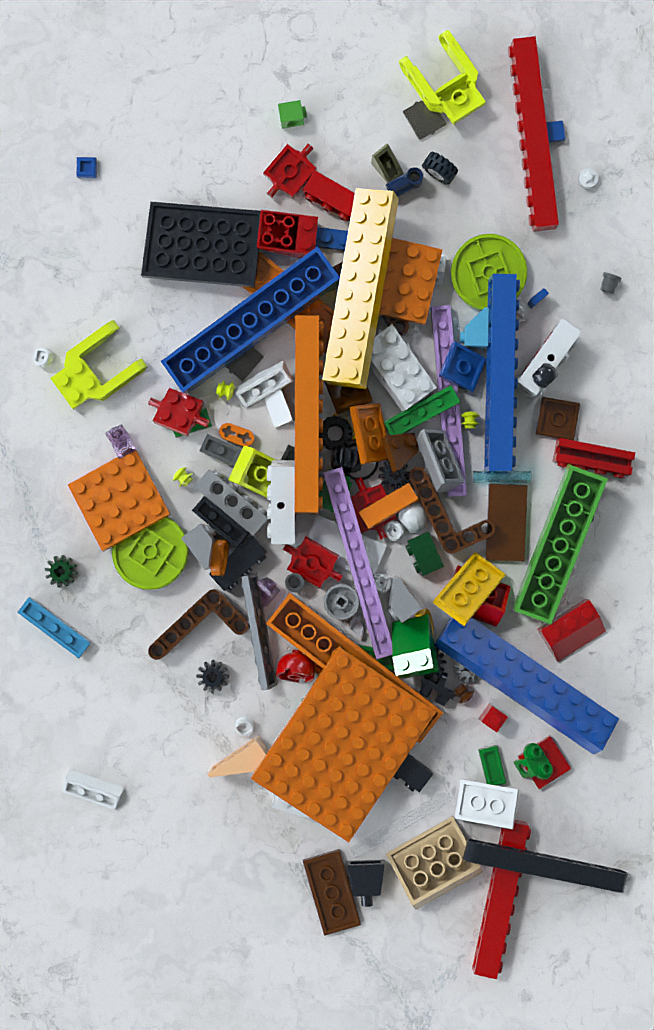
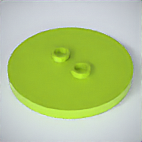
M481 234L466 241L456 252L451 265V282L458 297L468 306L481 311L485 307L488 308V279L492 274H517V280H520V289L516 292V299L523 291L527 280V263L520 248L510 239L497 234Z
M168 517L162 519L112 547V559L115 569L128 584L139 589L157 590L172 584L183 573L188 562L189 548L181 539L185 533L172 519Z

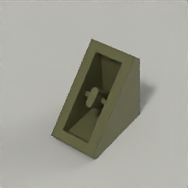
M389 144L384 145L372 155L371 164L386 183L404 174Z

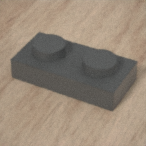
M207 434L199 451L234 467L242 449Z

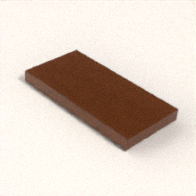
M488 484L487 519L495 523L496 530L491 537L486 538V560L525 562L528 485ZM487 523L488 534L492 532V526L489 523Z
M340 849L303 859L324 936L361 925Z

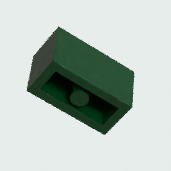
M429 531L407 540L408 545L405 548L408 555H413L415 563H413L417 574L421 573L422 576H425L444 567Z

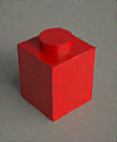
M489 703L479 717V720L497 733L508 716Z

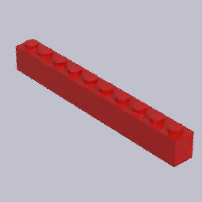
M536 36L514 38L511 45L508 46V57L512 58L510 74L511 77H514L515 81L512 85L513 95H516L517 98L515 113L519 114L517 130L518 133L521 132L522 138L519 141V147L524 155V158H522V169L526 171L524 187L528 189L526 204L527 207H530L531 215L528 217L529 226H532L533 232L553 230L557 228L559 221Z

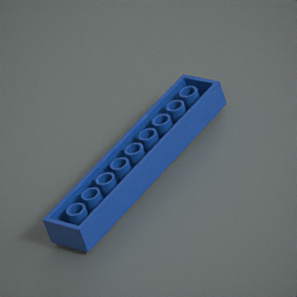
M317 246L161 360V363L182 393L189 394L336 287L340 282V277Z
M492 274L488 279L489 312L486 355L484 471H512V467L516 466V456H513V448H516V436H513V428L517 426V418L514 417V409L517 408V397H514V389H517L518 385L517 378H514V372L518 369V358H515V350H518V338H515V332L519 329V319H516V311H519V299H516V292L520 289V280H517V274Z
M450 617L434 643L436 648L591 754L603 751L619 721V718L472 617L465 626Z

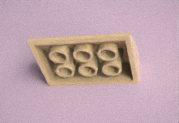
M453 816L386 853L410 903L416 910L483 873L479 864L463 859L467 841Z

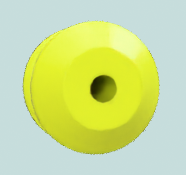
M225 380L222 383H218L216 394H219V399L222 396H226L227 401H229L233 397L235 390L233 382L230 385H226Z
M464 412L461 414V417L465 418V422L461 423V425H464L465 429H476V425H480V423L476 422V418L480 415L477 412Z
M187 467L180 468L173 476V481L178 480L180 482L179 487L183 485L186 487L193 480L191 477L193 473L188 474L186 472Z

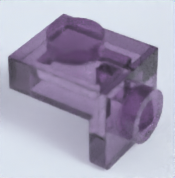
M122 424L113 427L105 433L119 459L136 451L129 433Z
M268 577L257 582L260 586L264 608L281 591L276 583Z

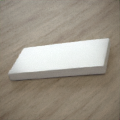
M317 515L307 537L337 553L339 557L335 564L351 571L338 524ZM361 534L374 576L387 545Z

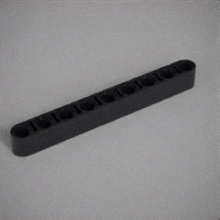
M467 839L463 855L465 861L619 893H624L628 876L626 871L475 839Z

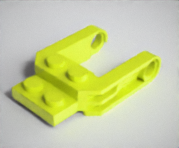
M446 30L438 35L440 44L461 74L439 87L435 92L417 66L414 67L407 55L398 62L402 72L428 110L445 113L451 123L455 125L483 107L486 101L476 88L477 69L452 33Z
M115 320L106 323L66 352L65 368L50 378L73 410L88 399L106 400L148 368L145 361L139 359L102 385L87 362L82 359L120 329Z

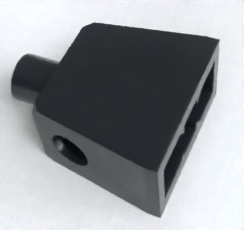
M384 859L347 861L353 896H361V906H373V896L381 895Z

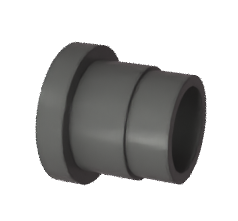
M603 272L602 276L604 278L600 290L614 294L618 282H621L622 278Z
M292 573L285 579V586L290 592H299L304 586V579L300 574ZM292 577L299 578V587L293 588L290 586L289 581Z

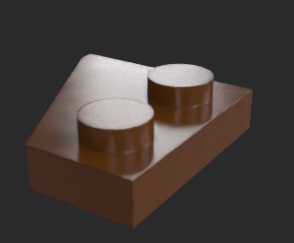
M415 433L386 435L381 438L393 473L400 470L419 452Z

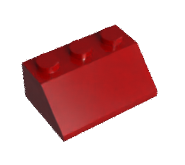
M457 565L453 577L461 569V566ZM500 582L472 618L497 627L505 613L511 586Z
M588 599L582 600L555 617L552 624L546 623L537 629L557 662L606 632L600 615Z

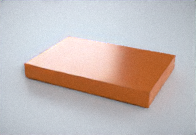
M381 404L350 407L360 463L366 464L388 460L381 439L387 435Z

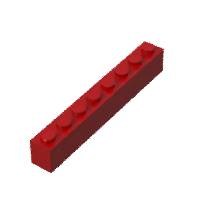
M515 820L513 829L501 828L498 844L527 850V847H525L526 840H529L531 835V829L527 822ZM493 867L472 965L474 975L497 979L498 973L501 974L503 962L501 958L502 954L505 955L507 949L505 939L511 930L509 920L515 911L513 901L519 892L517 882L518 878L522 877L520 872Z

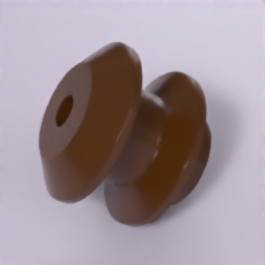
M462 683L454 689V697H460V704L468 702L474 695V690L469 691L467 689L469 684L464 685Z

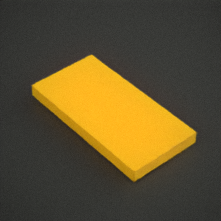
M474 552L437 595L433 603L465 626L506 574Z

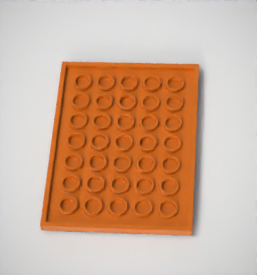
M338 646L252 774L251 780L349 843L436 711Z

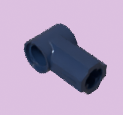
M417 167L410 168L407 173L390 181L385 186L388 191H394L397 197L421 186L423 172ZM416 174L420 179L417 182H412L409 177Z

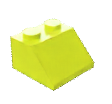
M244 445L228 480L267 498L268 485H271V481H267L268 466H271L272 460L276 459Z

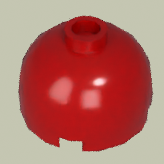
M292 650V653L283 655L279 660L276 668V677L279 676V679L290 682H299V679L311 682L314 680L315 666L313 661L300 650Z

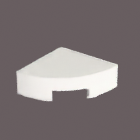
M354 614L344 630L361 640L364 632L363 623Z

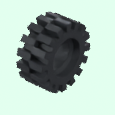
M333 415L332 417H327L323 421V433H319V438H323V446L332 451L336 448L347 447L352 438L350 423L341 416ZM332 426H338L342 429L343 435L337 441L331 440L328 437V430Z

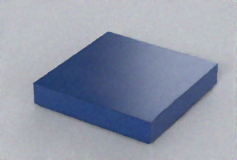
M454 341L450 346L439 377L469 393H473L486 358Z

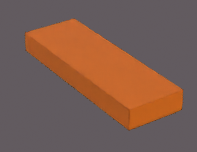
M408 483L363 509L359 514L370 530L419 501Z

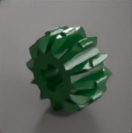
M61 555L60 559L58 556H54V562L51 560L47 562L51 568H45V571H50V574L45 577L46 579L52 578L50 581L51 585L57 582V587L61 588L62 584L68 587L69 581L75 582V578L72 575H78V572L73 571L77 564L70 565L73 561L72 558L66 560L65 555ZM58 569H65V574L58 573Z

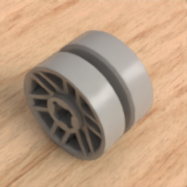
M336 584L327 590L324 596V607L331 617L344 620L356 613L359 606V598L352 587L346 584ZM339 598L345 600L343 605L338 604Z

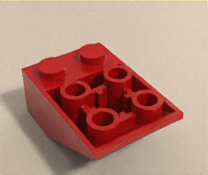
M261 209L257 248L294 258L304 257L315 249L318 217Z

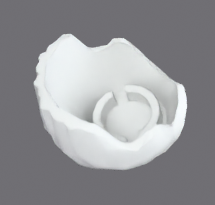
M418 501L398 513L399 522L410 533H418L428 525L427 513L423 505Z

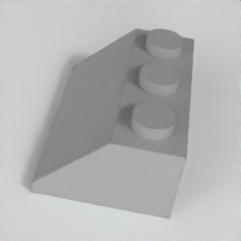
M421 430L416 439L419 445L418 449L423 455L425 467L430 473L432 485L436 491L448 492L465 483L445 430Z
M199 524L181 539L202 567L207 570L211 566L217 533L209 525Z
M395 575L392 577L388 599L390 608L388 612L395 621L400 620L403 623L421 610V607L399 576Z

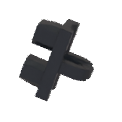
M442 672L437 682L426 676L422 677V685L419 691L421 695L429 698L434 689L439 692L435 702L442 706H445L449 699L453 700L455 696L454 691L444 686L448 673Z

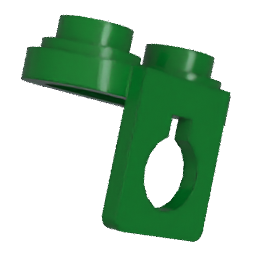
M536 743L527 744L523 750L525 758L513 762L523 778L536 776L539 779H548L552 775V765L541 747ZM521 764H522L524 767L527 766V768H528L527 772H525V771L521 768Z

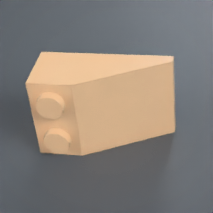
M256 736L212 766L207 775L210 778L253 772L269 750L261 738Z

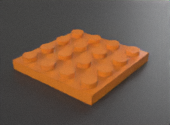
M392 238L379 315L421 325L426 324L443 249Z
M135 448L68 484L74 499L103 552L171 515Z

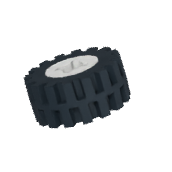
M430 152L422 164L425 172L447 185L453 181L458 173L454 163L437 152Z

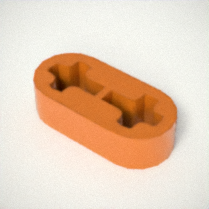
M225 423L219 429L220 436L226 441L242 447L244 445L250 447L254 443L255 438L250 430L231 423ZM231 427V431L236 433V435L225 437L223 430ZM248 433L251 441H247L244 444L243 439L239 438L238 435L245 436Z
M216 540L214 543L210 566L213 576H223L225 574L229 553V543L227 540Z

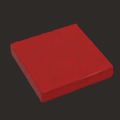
M550 735L537 743L552 765V775L548 779H539L536 776L531 777L538 789L546 786L571 769ZM521 753L518 755V758L524 759V754Z

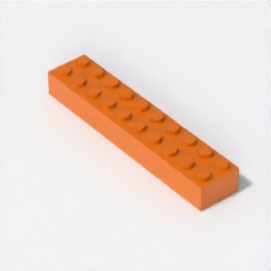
M295 315V514L319 515V510H322V497H319V491H323V479L319 477V471H323V458H319V452H323V438H319V433H323V419H319V414H323V399H319V394H323V380H319V375H323V360H319V356H323V341H319V337H323V321H319V316Z
M291 592L266 622L270 628L323 669L338 646H340L433 708L436 713L417 740L419 744L442 716L443 711L404 680L397 677L395 673Z

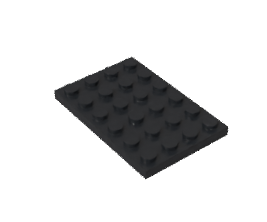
M150 201L141 271L142 278L255 288L260 249L257 248L261 211Z

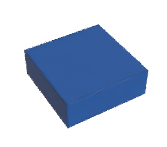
M563 120L546 122L549 143L564 141Z
M77 157V178H97L96 157Z
M543 288L527 302L528 306L532 309L549 292Z

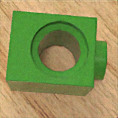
M301 100L278 104L282 129L304 125V118H307L305 106H301Z

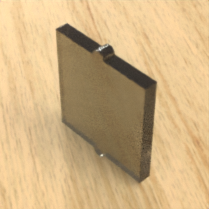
M423 100L415 101L414 105L403 111L419 140L430 134L433 135L435 131L446 125L442 115L439 112L429 111Z
M253 346L228 364L226 368L230 374L233 373L243 382L264 356Z

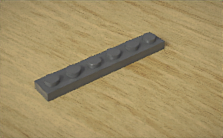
M250 573L241 577V585L244 590L245 607L248 612V625L251 629V642L254 647L255 664L258 669V682L262 691L277 686L258 573Z

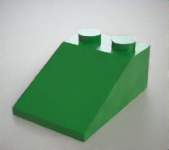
M429 614L407 619L403 623L401 621L392 622V657L395 675L401 679L439 671Z

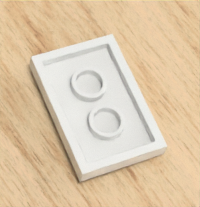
M461 780L455 819L513 829L519 790Z

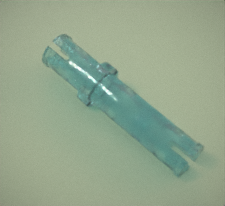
M514 469L512 471H473V483H531L532 479L531 471H514Z

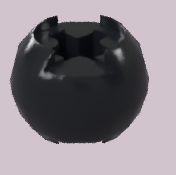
M543 363L532 375L534 383L541 388H546L558 376L557 370L551 364Z

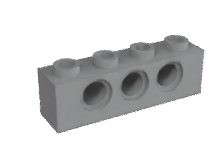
M216 469L213 472L208 470L194 487L252 536H255L269 520L266 517L267 512L260 506L256 509L251 504L253 500L246 494L243 496L236 492L238 488L231 482L226 484L222 480L224 476ZM217 484L223 486V492L219 495H216L213 491L214 486ZM232 496L238 498V504L235 507L228 505V499ZM247 508L253 511V516L250 519H245L242 515L243 511Z

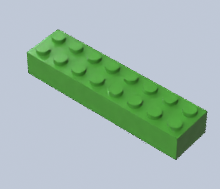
M567 464L513 604L515 612L552 624L608 478Z

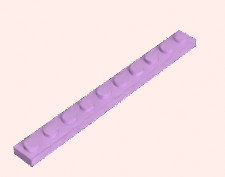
M432 306L431 316L438 392L452 385L458 396V386L439 377L450 346L454 342L451 306ZM458 404L440 414L441 430H445L465 483L448 491L447 497L467 495L460 408Z
M341 467L323 472L375 658L379 659L392 655V641L343 469Z

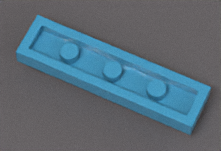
M28 597L17 612L78 659L91 644L89 640L31 597Z

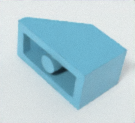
M485 307L464 327L463 332H460V343H463V346L469 349L487 348L489 308Z

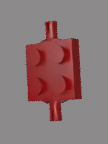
M307 143L301 152L287 144L263 172V175L273 184L266 193L270 198H273L280 190L293 199L309 180L313 171L317 170V167L309 162L307 158L314 149L310 144Z
M169 388L161 401L152 397L148 401V405L157 408L152 421L157 425L182 435L188 436L196 424L204 427L209 425L208 419L200 417V411L204 402L198 398Z
M361 477L359 480H355L359 491L351 496V501L362 534L369 531L359 512L387 495L381 484L366 488ZM393 515L370 530H376L380 540L387 538L388 536L383 526L395 520L396 516Z
M305 536L301 545L297 548L285 544L282 549L292 555L287 570L300 574L304 580L318 588L329 577L338 582L343 577V575L333 570L339 555Z

